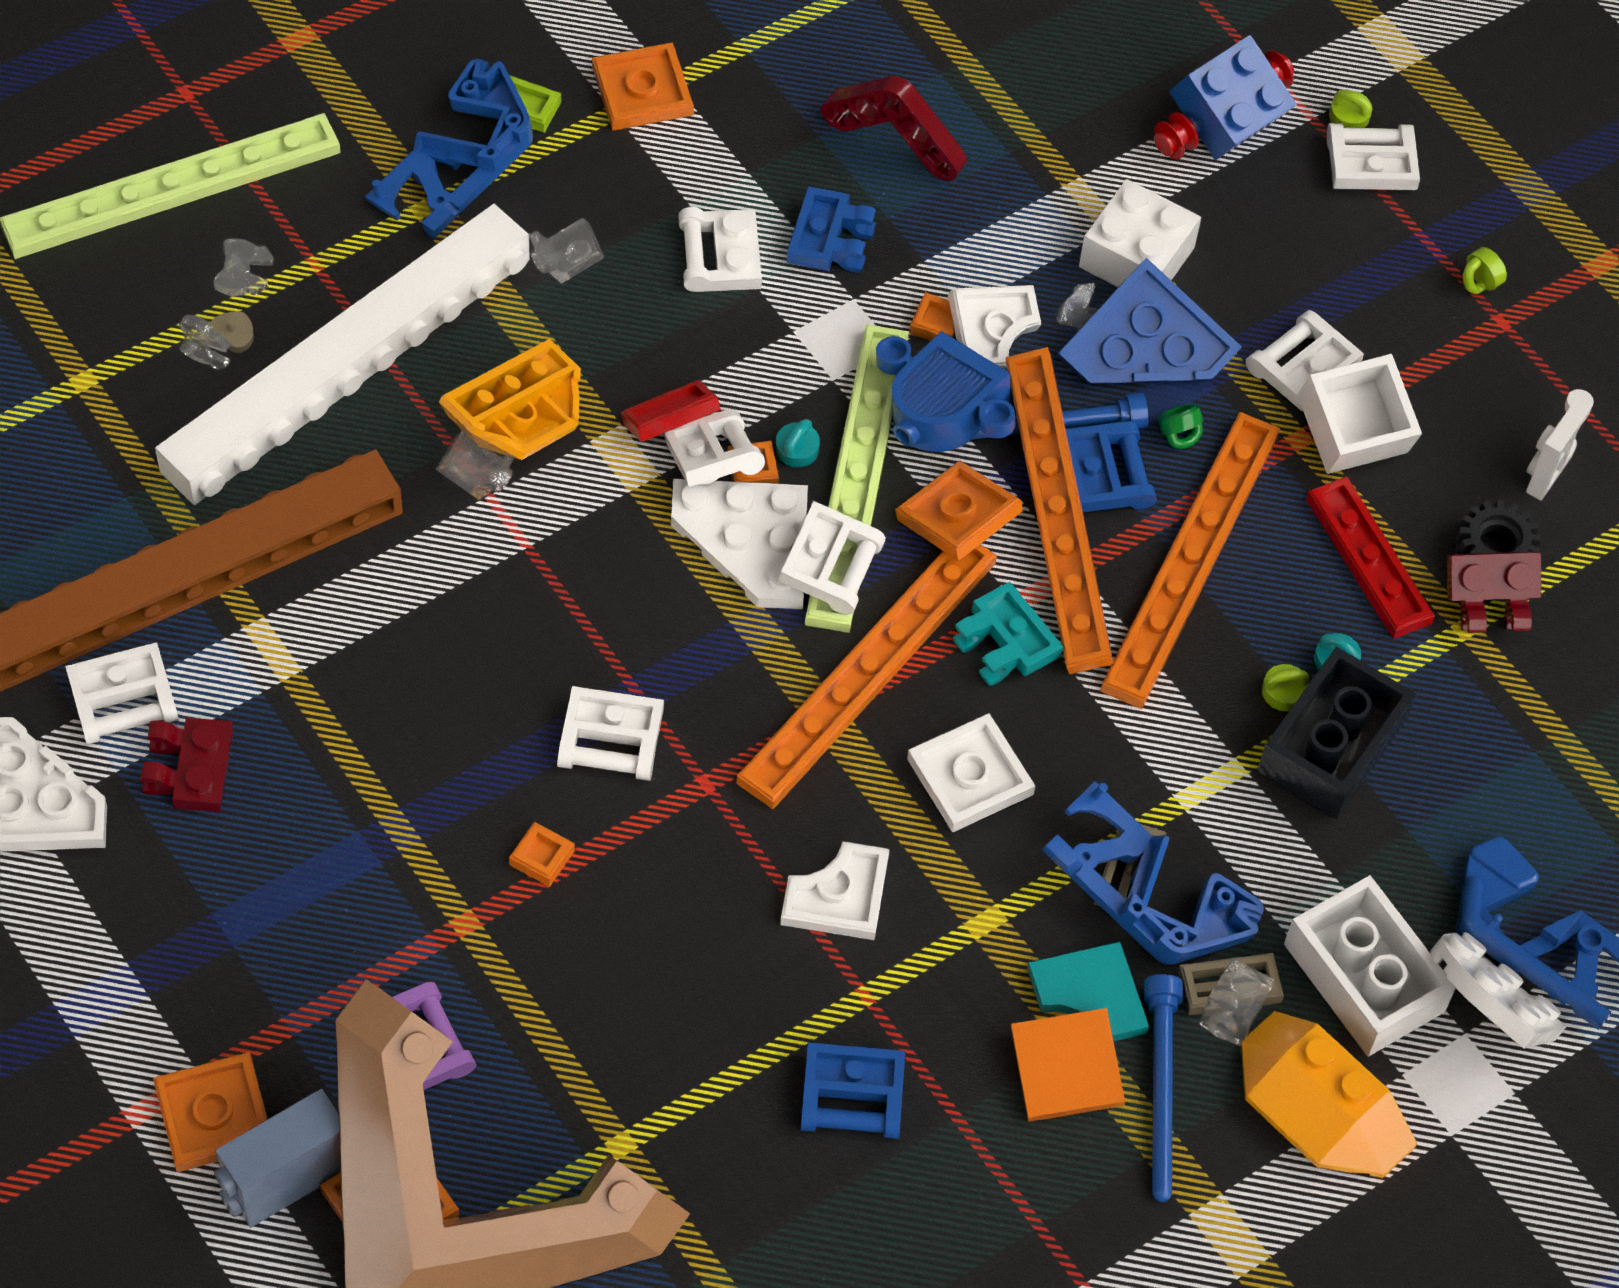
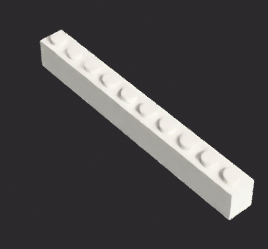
M492 204L156 446L155 450L160 473L193 505H196L205 497L217 494L225 483L241 471L251 469L261 456L275 446H281L288 442L294 432L306 423L322 417L332 404L343 396L355 393L362 383L373 374L389 368L399 355L410 347H416L423 343L429 333L443 323L456 319L462 309L477 298L486 297L494 289L495 285L507 276L520 272L530 260L529 234L497 205Z

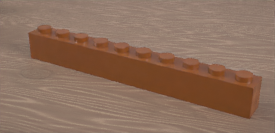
M377 449L364 455H354L341 465L322 473H313L302 482L284 490L269 492L261 500L240 509H230L213 521L199 527H189L178 536L158 545H148L140 549L135 555L119 562L102 565L94 573L73 582L61 583L54 587L52 591L30 601L17 602L9 610L0 613V692L403 514L400 487Z

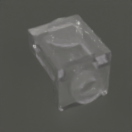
M581 218L548 239L537 230L529 234L535 248L530 252L535 265L541 273L549 272L561 284L605 258L591 225L584 218Z
M461 431L453 439L436 470L480 500L493 490L499 493L506 486L513 475V470L509 466L514 457L503 454L497 455L493 451L480 448Z
M1232 958L1209 995L1199 1024L1209 1030L1214 1036L1241 1046L1248 1035L1251 1024L1271 993L1275 980Z

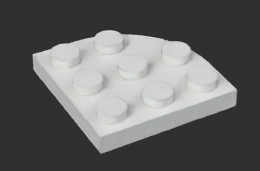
M1466 932L1461 936L1458 933H1448L1438 940L1431 949L1430 954L1436 964H1440L1443 959L1447 963V966L1444 968V972L1447 974L1446 978L1468 1001L1522 1048L1525 1049L1553 1042L1567 1027L1558 1019L1561 1012L1555 1005L1541 995L1534 999L1520 987L1524 982L1523 979L1505 964L1501 963L1497 967L1484 956L1487 949L1472 935Z

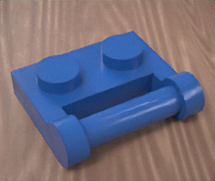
M1125 421L1066 429L1083 512L1132 506L1134 509H1146L1157 502L1154 486L1148 484L1138 446V441L1141 437L1138 425L1135 422ZM1110 444H1116L1121 447L1130 486L1121 487Z
M808 1042L800 1131L815 1132L816 1127L884 1133V1138L899 1139L905 1051ZM818 1097L886 1102V1113L817 1107Z

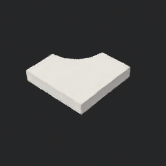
M1033 285L952 288L948 294L957 341L1005 370L1007 369L1005 357H1009V349L1013 341L1022 334L1037 331L1041 326Z
M842 842L837 857L824 869L809 875H789L780 925L875 940L889 849Z

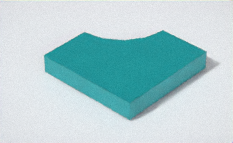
M1120 942L1028 963L1027 971L1041 1012L1060 1011L1066 1014L1107 1008L1113 1042L1147 1034L1149 1025Z

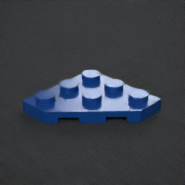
M1145 258L1056 355L1088 385L1205 381L1213 379L1242 346L1148 258Z

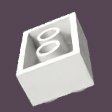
M1371 875L1292 919L1284 942L1285 947L1367 1057L1446 1011L1456 988L1446 978L1447 975L1439 964L1433 961L1429 951Z

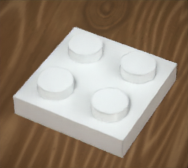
M989 713L908 750L907 760L952 833L1034 795L1035 785Z

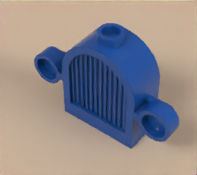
M942 331L914 357H911L909 342L901 337H887L878 343L876 347L878 368L886 374L896 375L892 385L893 433L903 445L913 446L929 452H944L963 446L980 430L991 438L1006 437L1014 430L1015 410L1009 403L1010 372Z

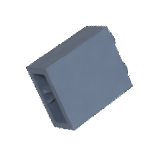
M322 1088L216 1149L220 1168L214 1171V1174L222 1188L219 1194L233 1217L241 1214L250 1228L318 1189L320 1184L341 1172L340 1115Z

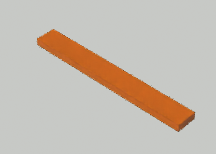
M1048 347L1005 357L1007 369L1010 372V385L1061 642L1064 647L1063 652L1067 670L1070 675L1112 665L1114 662L1051 354Z
M1239 412L1113 661L1114 664L1111 665L1102 683L1100 692L1143 709L1278 438L1279 427Z
M981 544L959 561L942 551L737 775L736 784L771 809H774L996 564L997 555Z

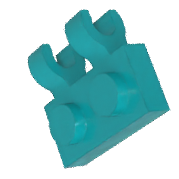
M1011 582L974 600L971 609L974 615L962 619L955 625L959 634L952 638L962 653L975 648L988 634L1001 647L982 657L986 667L980 669L979 674L989 686L1003 680L1015 667L1018 668L1024 677L1060 658L1064 648Z

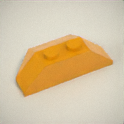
M548 339L444 394L439 403L447 416L480 448L523 460L571 433L578 426L580 398L578 382L580 380L581 368L551 339Z
M1274 1011L1241 1041L1245 1100L1317 1168L1348 1173H1365L1373 1177L1383 1178L1416 1147L1417 1142L1390 1090L1318 1023Z

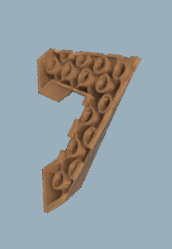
M367 979L363 981L336 1018L345 1288H552L661 1255L690 1215L689 1212L608 1155L579 1196L559 1199V1201L544 1204L525 1205L491 1211L487 1214L443 1220L423 1082L453 1041Z

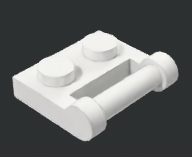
M1328 124L1327 147L1330 151L1333 189H1418L1420 174L1413 125H1399L1398 129L1343 128L1342 124ZM1378 145H1397V146H1378Z
M688 207L679 212V227L684 231L687 269L683 273L684 286L687 290L704 292L761 289L762 275L755 209L703 212L697 207ZM701 232H713L716 270L708 271L704 267Z
M1308 310L1297 318L1294 327L1263 351L1256 350L1247 357L1246 366L1253 376L1259 379L1264 378L1297 408L1303 411L1298 393L1311 374L1362 362L1364 353L1318 314ZM1306 338L1315 339L1313 343L1281 367L1277 363V361Z
M1576 389L1568 394L1564 404L1566 414L1556 428L1548 425L1537 442L1536 448L1539 450L1526 471L1532 475L1526 493L1541 501L1574 454L1577 446L1575 437L1579 428L1590 414L1594 403L1593 397L1587 391Z
M728 409L714 413L664 433L666 444L688 487L698 484H710L720 477L738 471L747 475H754L763 469L765 459L760 449L753 446L744 432L745 423L740 413L736 410ZM722 435L728 438L734 449L724 452L716 436Z
M813 501L778 581L829 603L830 607L838 613L852 614L859 601L856 594L874 554L881 551L886 537L874 527ZM846 539L856 542L858 547L841 585H838L828 579Z
M157 642L65 666L87 745L99 742L100 736L149 724L150 721L164 720L171 723L179 720ZM157 694L159 702L94 718L92 710Z
M572 686L559 747L557 766L572 769L573 765L633 773L636 774V779L650 781L664 710V700ZM579 737L639 746L640 752L638 756L576 746L577 739Z

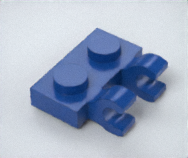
M808 186L787 251V263L829 271L831 263L834 261L849 272L861 273L866 260V256L863 255L866 242L858 239L840 238L842 228H845L858 238L872 239L876 223L873 222L876 209L865 205H850V194Z

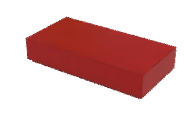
M697 380L625 409L621 412L624 426L640 442H644L721 409L718 397L700 380Z

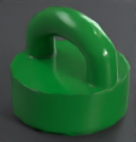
M1195 403L1171 408L1161 413L1157 418L1162 434L1166 435L1169 445L1173 448L1180 450L1189 448L1196 444L1202 436V422L1204 420L1199 405ZM1192 428L1191 433L1187 437L1182 439L1177 437L1176 433Z

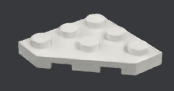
M673 479L671 527L683 538L687 536L702 550V556L726 578L730 576L745 590V596L755 606L762 608L803 609L804 592L779 582L778 578L807 516L808 485L714 481L706 485L698 484L688 487L685 479Z
M0 717V851L106 848L107 803L105 796L92 785L89 787L73 773L72 768L46 745L43 747L27 733L26 728L14 717Z

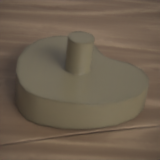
M235 311L221 314L215 317L207 327L208 338L212 343L226 345L234 353L246 351L254 340L251 320L244 312Z

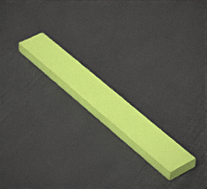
M325 113L0 217V224L13 256L17 259L341 153L340 144Z
M866 324L828 507L871 526L893 418L892 385L896 375L886 374L878 368L876 347L881 340L892 336L901 337L908 341L909 331ZM846 539L830 574L829 581L841 585L857 550L856 542ZM810 595L805 625L850 633L854 612L849 615L838 613L830 607L829 603Z

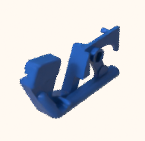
M482 59L471 60L448 93L450 105L454 111L499 119L488 145L419 131L416 134L414 150L381 182L379 180L372 182L373 189L365 196L366 201L395 220H398L401 216L395 208L396 197L406 181L413 176L414 181L422 185L428 198L429 210L432 212L421 222L423 229L430 237L436 238L530 146L533 140V130L528 111L505 66L500 61L494 63L493 66H489V63ZM435 161L444 163L454 171L462 164L478 168L457 189L450 193L444 190L440 182Z
M1094 781L1064 812L1068 816L1077 812L1092 813L1108 821L1122 834L1117 838L1093 844L1080 843L1074 849L1057 834L1042 849L1056 865L1162 964H1177L1248 942L1259 930L1257 923L1263 914V903L1218 873L1212 874L1203 883L1190 926L1147 907L1170 838L1167 835L1152 836L1106 792L1108 786L1105 783L1097 784ZM1140 857L1134 875L1130 880L1132 885L1127 900L1094 870L1097 864L1117 859L1125 863H1132Z
M1494 837L1472 847L1465 865L1456 933L1460 936L1464 932L1472 935L1487 949L1486 954L1500 964H1505L1516 973L1519 972L1564 1006L1566 1003L1574 1008L1573 1012L1599 1030L1610 1016L1611 1011L1595 1000L1598 993V986L1595 982L1598 955L1603 950L1619 963V937L1582 912L1583 910H1580L1543 928L1540 936L1522 945H1518L1504 935L1499 928L1503 920L1502 915L1496 913L1492 917L1489 912L1532 892L1537 885L1539 875L1530 863L1504 837ZM1576 936L1574 941L1577 950L1575 974L1570 982L1537 957L1558 948L1560 944Z

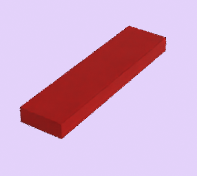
M1346 476L1308 491L1306 498L1308 504L1392 639L1432 624L1435 617L1434 613L1348 477Z

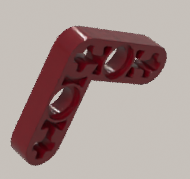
M888 76L836 89L830 94L820 109L824 120L830 126L842 132L891 122L927 170L940 180L953 181L966 165L967 157L963 149L916 88L902 77Z

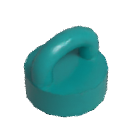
M804 419L799 423L793 422L779 430L776 436L775 448L780 461L791 467H805L816 460L819 454L820 439L817 431L812 428L810 420Z
M1333 633L1323 635L1314 654V664L1319 671L1336 646L1361 660V649L1358 643L1344 634Z

